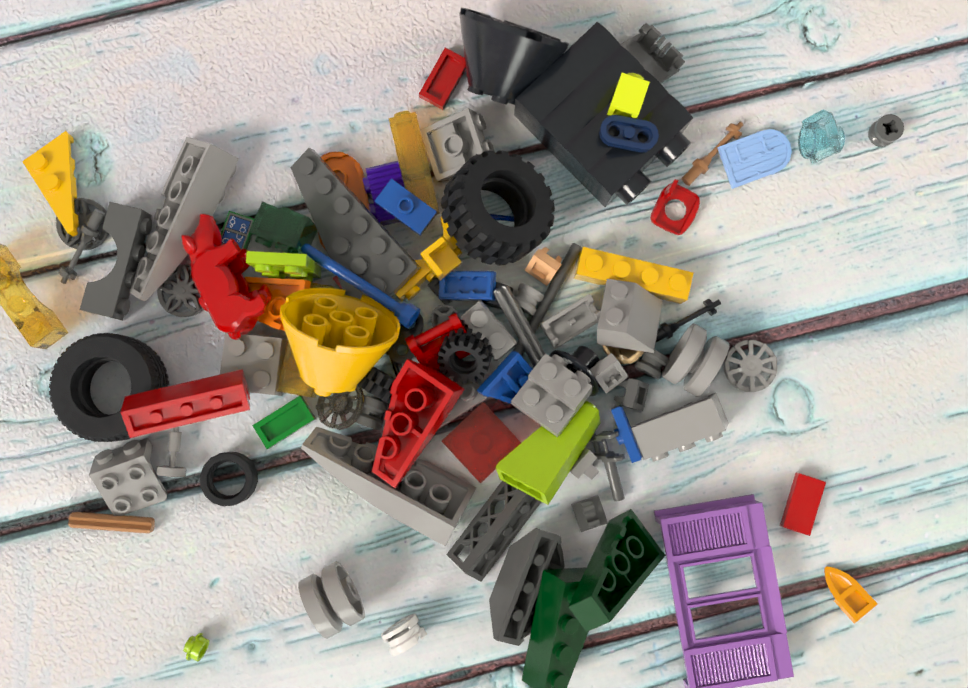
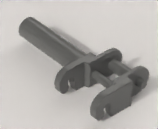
M603 431L598 435L594 433L589 442H593L594 455L598 460L604 462L613 500H624L625 497L616 462L625 459L624 454L619 455V453L609 451L606 439L618 437L619 433L618 431ZM599 442L603 443L604 451H601Z

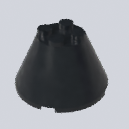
M461 7L459 12L469 85L467 90L478 95L492 96L491 100L507 105L510 103L515 105V99L567 50L569 45L568 42H561V39L506 20L502 22L500 19L478 11Z

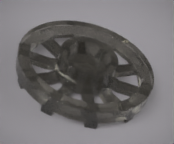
M357 385V395L352 397L348 391L333 393L332 396L327 397L319 395L317 405L315 406L320 422L335 430L346 429L353 425L360 417L364 407L362 388ZM325 398L329 399V403H324ZM357 400L356 409H353V401ZM329 407V410L324 413V408ZM349 412L353 413V415L347 420L345 415ZM333 413L330 423L327 418ZM338 415H340L342 420L341 424H336Z

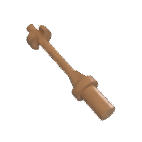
M739 122L737 125L730 123L726 127L729 133L708 155L701 159L697 158L692 163L693 167L681 178L686 185L690 186L700 174H705L709 170L708 166L712 158L718 153L717 147L725 145L731 138L739 139L742 135V132L739 130L743 123Z

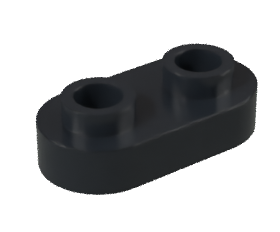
M419 314L412 329H408L400 324L398 339L388 350V355L394 362L404 364L407 359H414L415 355L409 349L405 338L422 333L424 320L421 314ZM405 345L408 351L405 355L398 354L399 346Z

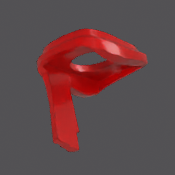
M676 179L663 188L650 218L651 222L661 229L674 235H682L690 227L698 213L700 198L694 192L678 185L679 180ZM675 199L680 200L686 207L685 216L676 221L668 218L665 213L666 204Z

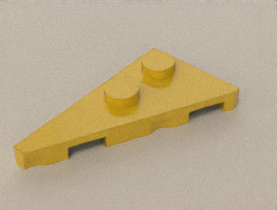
M65 131L22 162L66 232L74 237L78 234L77 228L79 226L78 215L74 212V199H77V188L74 176L75 160L71 157L70 145L74 143V138Z

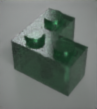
M262 201L249 233L256 237V243L264 247L271 248L273 244L275 245L274 248L281 251L280 253L303 254L301 252L302 245H312L317 228L314 222L305 215L283 206L279 209Z

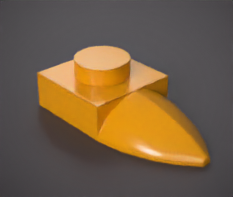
M826 566L824 568L826 583L835 598L833 601L854 624L878 605L849 574L833 567Z

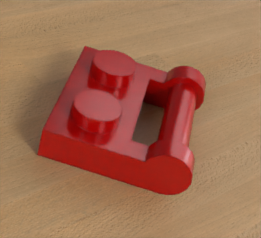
M457 313L448 316V320L417 336L411 335L405 338L409 349L420 364L439 371L441 363H438L437 359L446 335L449 336L450 331L455 329L454 331L457 334L460 328H463L464 333H467ZM456 351L455 355L458 358L462 359L470 355V353L466 351Z

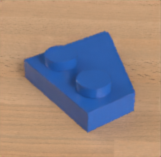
M512 351L477 389V392L511 404V400L526 383L528 375L533 369L518 352Z

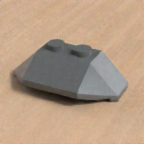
M535 528L509 547L489 599L493 638L496 641L519 646L524 641V638L531 634L543 570L564 569L565 567L561 536Z

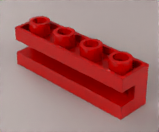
M241 369L125 396L121 415L129 437L133 438L250 410V392L244 371Z

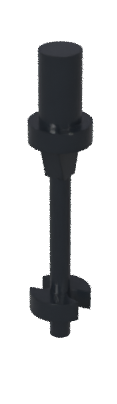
M710 299L703 301L705 307L678 322L669 324L664 322L660 324L656 342L664 338H672L673 333L680 326L706 312L711 316L716 314L717 310L715 307L721 305L720 300L712 302Z

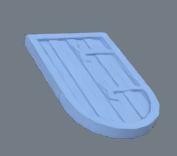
M774 129L758 131L755 134L717 147L732 189L768 175H774L786 167L792 153L791 144L787 137Z

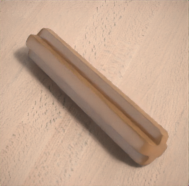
M72 512L69 515L68 525L71 528L151 533L154 531L155 519L152 517Z

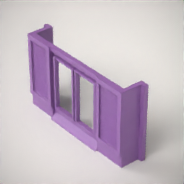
M754 494L654 510L655 521L661 526L687 679H683L684 687L736 688L794 677L786 635L787 629L763 503L756 501ZM750 556L756 587L693 598L688 597L683 567ZM758 597L763 628L696 639L691 608Z

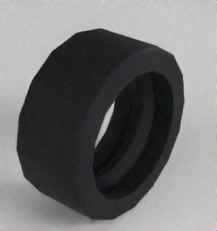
M224 452L211 457L203 466L200 474V487L205 497L212 503L220 506H234L247 500L254 493L258 483V472L253 461L246 455L238 452ZM225 462L238 464L245 473L246 481L244 487L235 495L221 494L213 484L215 470Z

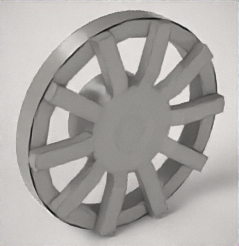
M744 340L736 343L729 349L724 360V373L728 381L735 388L745 392L760 391L768 387L777 374V358L765 343L757 340ZM748 344V355L740 348L741 346ZM753 345L761 347L756 355H753ZM736 350L742 357L740 360L731 357ZM765 351L769 358L761 360L760 357ZM771 361V369L763 367V364ZM729 362L738 364V368L730 371ZM761 371L770 374L767 380L760 374ZM740 372L742 376L737 382L732 375ZM755 376L761 381L762 385L755 387ZM746 377H749L750 388L742 385Z

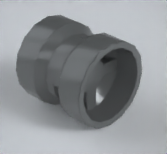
M363 395L360 402L362 407L360 412L356 413L354 422L380 430L382 414L386 412L389 404Z

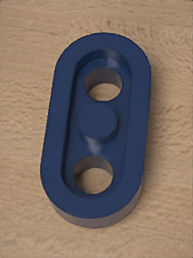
M611 115L605 118L599 130L600 138L606 145L636 152L650 151L659 138L658 129L653 123L620 115ZM616 129L619 135L611 136L609 130ZM643 134L646 136L647 141L640 142L637 136Z

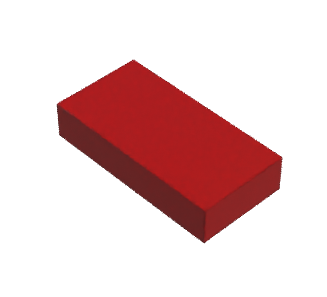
M445 47L419 92V98L443 110L466 70L465 58Z
M795 473L780 526L810 536L826 482Z

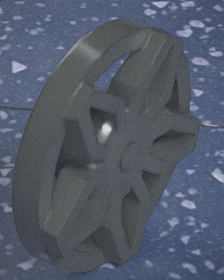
M83 198L74 200V212L78 215L79 226L77 228L78 234L73 240H71L72 236L68 233L65 235L63 225L56 216L57 233L66 245L74 249L78 248L79 245L76 244L81 241V227L83 224H87L93 213L90 212L88 204L103 211L106 216L107 211L99 203ZM81 204L83 207V213L79 212ZM103 229L100 236L98 234L97 237H94L95 241L92 239L83 251L91 250L101 245L109 233Z
M179 265L171 274L176 273L175 278L177 282L167 279L157 289V296L161 306L168 313L178 317H191L203 310L199 304L198 297H196V294H199L195 287L194 281H191L189 272L191 271V266ZM183 270L185 273V280H181V274ZM165 284H172V290L165 288ZM164 292L167 294H172V296L168 298L167 303L164 298ZM176 299L178 301L177 304L170 308L173 300ZM193 300L196 308L192 307L189 302ZM184 303V306L191 311L177 312L176 310L181 308Z

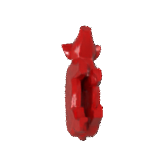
M200 214L199 224L192 235H181L184 250L189 254L191 260V276L201 296L198 301L201 307L209 312L214 324L220 331L228 333L229 337L233 340H238L242 335L248 334L254 328L258 317L265 313L264 309L273 296L265 284L259 290L256 289L249 293L247 281L242 275L250 266L246 263L248 250H241L237 242L232 238L222 245L221 233L214 217Z

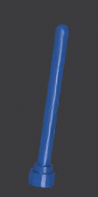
M302 245L301 252L303 254H307L316 263L394 312V316L398 318L401 325L410 328L420 314L418 307L412 303H399L311 245Z

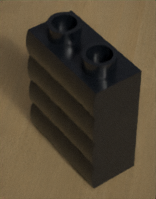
M596 22L515 99L514 116L604 207L617 196L626 205H629L652 182L643 171L656 158L668 167L691 144L682 133L692 121V115L599 22ZM621 73H636L641 75L644 80L650 82L637 119L653 123L658 129V141L650 151L636 152L606 145L600 138L599 130L604 119L610 116L607 113ZM616 129L609 130L611 136L619 135ZM639 134L637 136L640 142L647 141L645 135Z

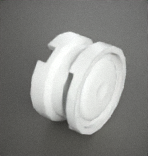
M415 613L396 622L381 634L383 641L389 643V651L392 656L405 652L418 643L419 636L423 639L427 635L424 627L418 625L419 619Z

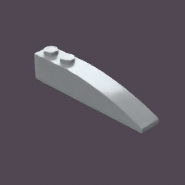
M186 137L164 185L161 195L165 196L166 199L162 210L156 209L154 219L157 220L156 230L152 234H148L145 243L148 254L147 257H142L139 261L130 294L146 301L187 256V252L184 250L181 235H192L199 224L200 214L213 215L217 205L225 196V188L229 179L236 172V163L239 158L211 143Z
M315 427L302 444V450L364 500L399 522L446 546L476 487L428 461L418 459L399 485L394 488L372 472L377 445L367 442L366 444H358L352 442L351 437Z

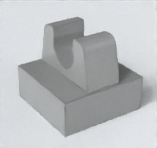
M585 447L570 472L578 479L584 473L592 480L599 472L592 465L597 457Z

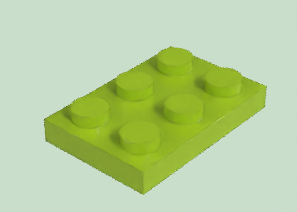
M247 251L246 263L255 268L256 272H261L262 276L282 279L292 277L313 282V278H321V267L307 254Z

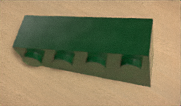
M632 509L608 521L568 606L586 632L611 622L666 556Z
M586 567L543 570L522 675V681L531 688L568 687L588 632L585 631L568 607Z

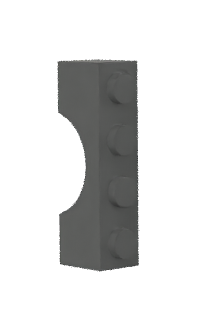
M109 202L102 229L109 233L115 241L117 260L114 268L107 276L98 281L87 283L80 310L123 321L124 315L130 309L129 292L138 263L145 254L144 241L146 235L152 229L151 214L142 209Z

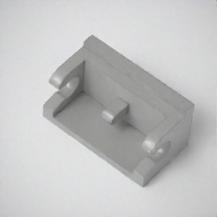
M590 294L540 325L554 349L599 322L601 311L595 308L593 304L594 299Z

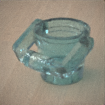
M821 110L802 121V127L798 136V147L803 158L810 159L811 163H816L841 152L845 142V135L842 127L837 126L832 112ZM822 119H824L825 121L824 124L816 123Z

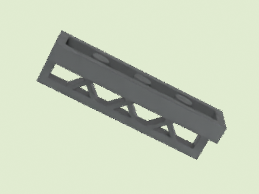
M502 481L446 555L465 574L482 582L540 505L541 501L519 489L512 491V486ZM505 500V508L501 513L495 514L496 504L499 501ZM488 522V530L483 536L478 537V528L482 523ZM470 545V554L463 562L458 555L465 546Z

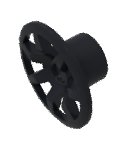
M579 346L572 355L560 350H554L550 353V357L556 354L563 358L567 363L566 368L574 374L578 370L590 378V383L593 386L590 396H595L599 392L598 382L590 369L600 359L591 349Z

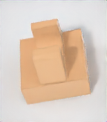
M544 247L536 251L524 271L547 286L562 265V258L560 256H557L556 259L552 258L547 254L549 249Z

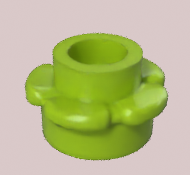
M202 633L190 636L183 649L187 653L186 660L193 659L199 662L205 655L210 641L204 638Z

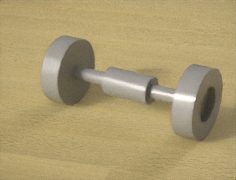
M175 427L173 431H170L168 451L171 452L169 466H157L156 475L167 477L186 476L185 467L175 466L176 452H180L182 432H179V427Z

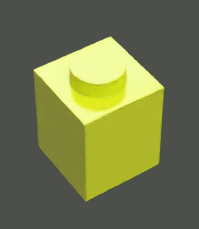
M621 73L607 115H620L637 119L650 82L644 80L641 75L636 73Z

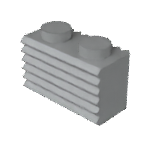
M481 300L461 315L462 323L465 324V327L473 329V335L480 332L482 333L481 340L485 337L489 340L488 345L492 346L491 353H493L494 361L501 359L516 346L517 342Z

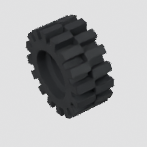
M460 328L457 334L453 330L449 333V336L446 335L437 359L438 363H441L439 367L441 372L446 370L445 376L449 378L453 375V381L458 382L459 378L462 379V384H467L469 379L472 383H475L478 378L480 380L484 378V375L488 372L493 354L491 353L492 346L488 345L489 340L486 337L481 340L482 333L477 332L476 335H473V329L469 328L467 333H464L463 328ZM455 352H469L476 360H461L455 355Z
M373 366L357 385L390 404L392 395L390 391L395 378Z

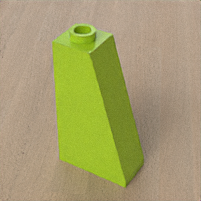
M585 401L558 437L544 427H539L496 465L495 468L500 480L549 505L600 425L599 410L592 403Z

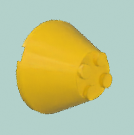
M309 288L290 294L286 297V302L281 305L280 318L300 377L306 384L315 388L314 392L317 395L327 397L332 393L355 391L357 384L398 339L400 331L398 318L394 316L395 314L368 296L362 295L361 299L345 295L346 290Z

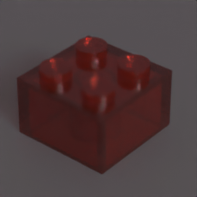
M484 402L442 440L443 444L480 483L496 469V465L521 444L517 437Z

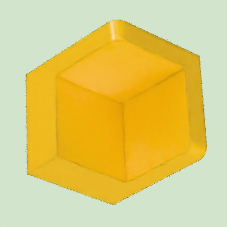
M444 236L420 253L424 262L439 281L462 264L461 260L447 244Z

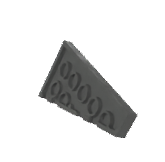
M308 148L290 168L328 256L385 294L393 297L421 267L316 151ZM338 277L342 289L346 290L345 295L361 299L362 295L367 296Z

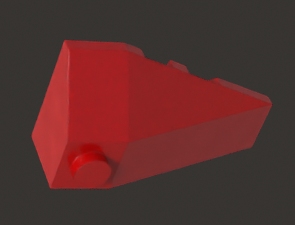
M407 359L392 383L390 391L392 394L389 408L385 413L384 420L386 421L382 438L379 439L372 472L396 488L447 418L463 393L464 388L450 378H447L444 374Z

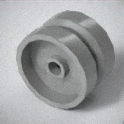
M693 323L687 328L669 356L668 364L664 366L662 377L673 384H677L684 379V390L699 397L717 375L730 346L728 342L718 336H714L706 342L707 330Z
M336 561L324 567L321 577L313 573L298 582V589L304 608L316 630L324 638L328 639L341 632L342 622L352 626L365 618L364 607L358 591L349 574L339 562Z

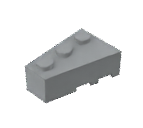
M713 393L703 400L688 403L684 407L665 412L635 424L631 430L643 460L652 458V461L655 462L668 457V451L678 448L679 452H683L695 447L694 442L705 438L706 442H711L723 437L722 432L726 431L729 423L717 394Z

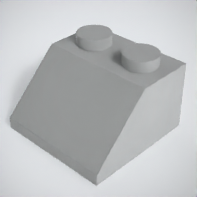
M607 279L597 328V344L654 353L662 300L637 283Z

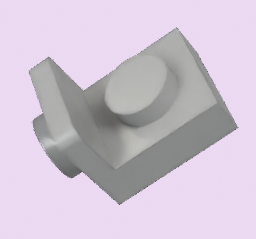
M612 353L598 361L590 369L606 394L629 377Z

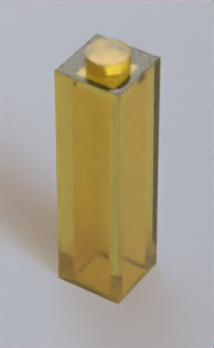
M398 112L394 114V117L389 118L405 189L440 214L416 112Z

